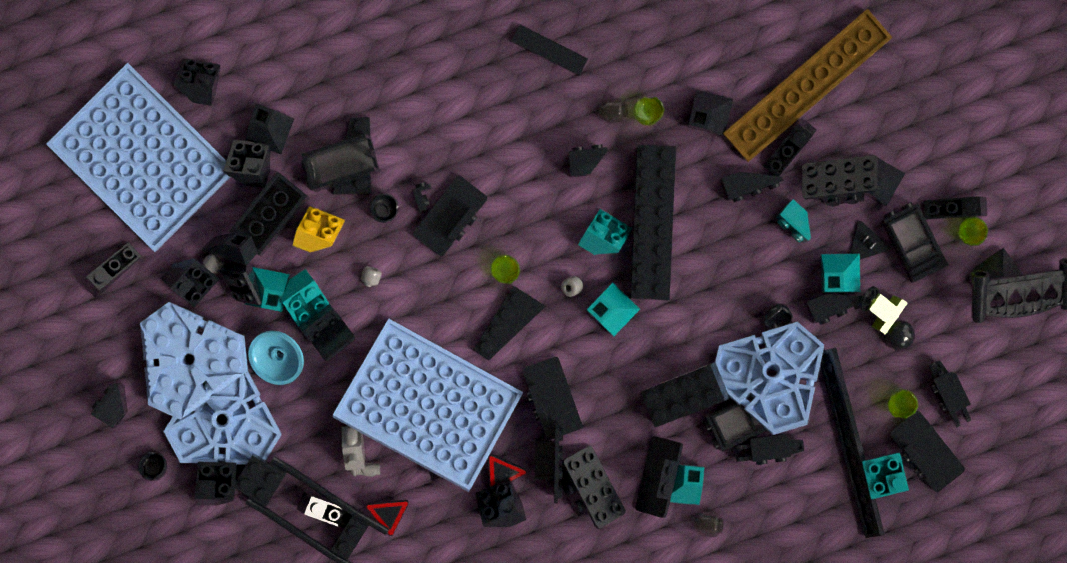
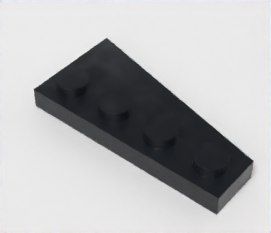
M370 117L350 118L346 140L363 134L371 136ZM355 147L347 148L346 153L350 169L353 173L361 171ZM343 152L337 178L348 175ZM371 175L335 186L333 195L372 194Z
M513 286L473 351L487 360L492 359L546 306Z

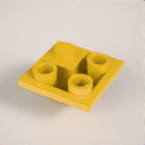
M309 206L296 230L292 246L308 252L331 247L345 220Z

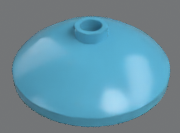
M265 331L256 336L250 344L248 352L250 364L255 373L266 382L275 385H285L293 382L301 374L304 365L303 353L296 341L287 334L279 331Z

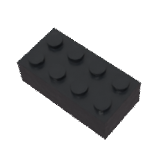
M277 172L229 232H240L250 235L257 249V255L262 257L310 197Z
M716 362L641 391L655 428L730 398Z

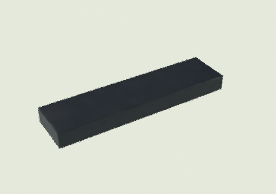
M521 24L512 39V43L580 76L588 61V58Z

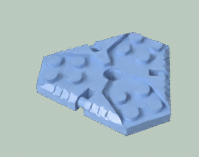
M168 302L140 322L143 359L146 360L147 366L144 368L147 400L149 406L181 420L212 398L210 395L219 393L248 372L245 337L213 321L207 322L203 320L204 317ZM199 327L204 328L203 334L198 333ZM188 354L194 356V362L191 365L186 361ZM154 359H159V366L154 367ZM206 381L210 385L207 389L202 385Z
M795 322L762 332V336L755 338V335L719 346L715 362L728 395L738 405H743L745 411L772 435L808 424L815 391L813 386L814 382H817L824 344L800 323ZM765 343L766 348L760 350L758 345ZM775 370L778 374L770 377L767 375V372ZM800 380L807 381L806 385L799 384ZM750 395L754 397L752 402L747 400Z
M249 371L219 393L210 395L212 398L180 420L172 417L164 433L180 463L233 462L247 464L253 453L267 460L282 433L266 403L262 402L259 397L261 394ZM207 381L202 384L205 389L210 387ZM253 400L256 406L250 409L247 402ZM220 414H224L227 417L225 425L218 423L217 419ZM220 447L226 448V454H220Z

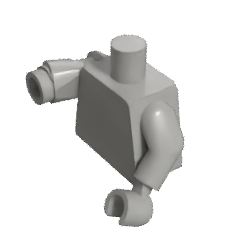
M349 426L342 427V452L345 470H349L355 477L356 475L368 477L380 475L379 463H365L366 454L362 433Z

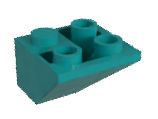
M792 199L776 216L778 219L777 223L783 229H789L792 232L791 236L797 242L805 243L811 239L808 213Z
M600 209L578 245L593 255L618 253L632 228Z
M821 254L822 293L860 292V254Z
M252 267L256 275L262 303L260 305L245 303L244 305L283 312L284 304L281 299L287 287L290 274Z
M306 269L289 280L281 299L298 327L329 305L315 280Z
M612 283L586 311L614 337L640 308Z
M900 453L862 461L871 499L909 491Z
M679 464L670 502L700 505L704 478L703 466Z

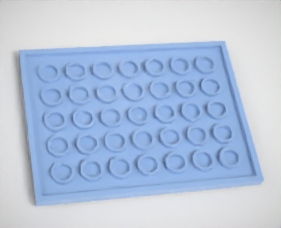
M129 63L47 143L154 252L230 178V176L223 172L226 160Z
M388 319L332 417L469 492L523 392Z

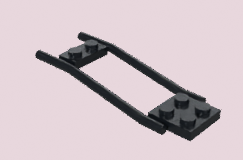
M253 453L235 482V489L249 496L245 503L246 505L262 513L337 563H352L347 559L352 554L368 526L384 535L389 531L388 527L355 509L275 456L269 463ZM286 473H289L352 515L331 550L266 507Z

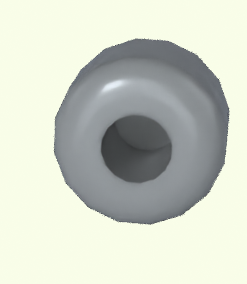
M208 254L203 260V265L214 274L218 273L225 263L223 258Z
M366 266L363 269L361 281L364 282L365 286H376L380 281L382 273L377 268Z
M571 276L562 282L561 289L566 296L572 297L582 291L583 284L580 278Z

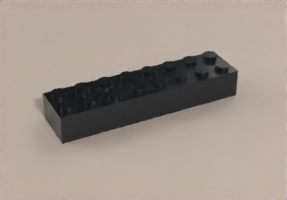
M637 145L630 299L670 300L676 146Z

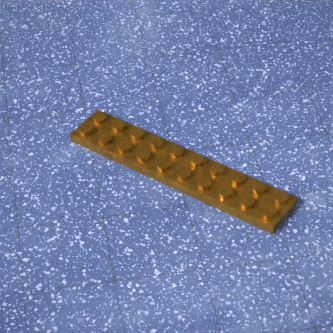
M866 9L723 133L724 136L741 156L749 162L893 37L874 15Z

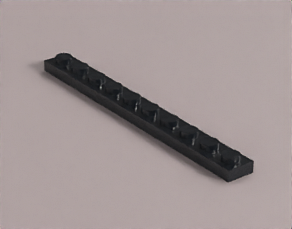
M837 348L823 350L820 366L865 538L882 536L885 533L876 499H871L862 465V461L866 460Z

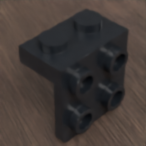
M330 304L299 327L325 361H329L355 340L354 334Z

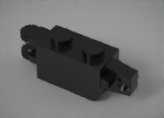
M940 360L929 364L933 378L930 379L932 382L930 387L934 395H938L940 399L938 404L942 412L950 415L956 428L961 426L955 413L961 410L964 420L967 423L970 422L971 417L966 407L970 406L971 403L957 374L947 371Z
M784 434L754 437L748 439L749 444L735 446V450L738 451L750 449V456H739L736 458V462L752 461L756 462V465L768 464L767 460L775 459V462H785L792 454L804 451L803 440L789 439Z

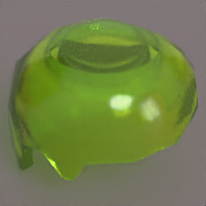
M643 97L634 106V117L642 125H654L663 117V103L657 97Z
M977 217L967 218L959 227L960 239L969 246L982 244L988 236L987 224Z
M499 255L492 262V276L499 283L511 284L518 279L520 264L513 256Z
M906 389L894 392L888 401V409L895 418L901 417L906 419L915 414L918 408V398L912 391Z

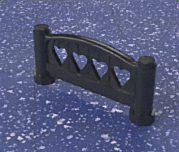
M1067 258L1060 259L1059 269L994 279H990V273L987 271L977 270L970 273V282L972 283L971 318L975 323L984 322L986 316L1000 318L1026 317L1048 311L1057 306L1067 310ZM1051 284L1056 291V296L1043 299V295ZM1032 287H1034L1039 294V298L1035 301L1031 299L1026 302L1027 295ZM1016 289L1021 296V301L1008 304L1009 298ZM999 292L1004 300L1003 304L990 307L991 301L996 293Z

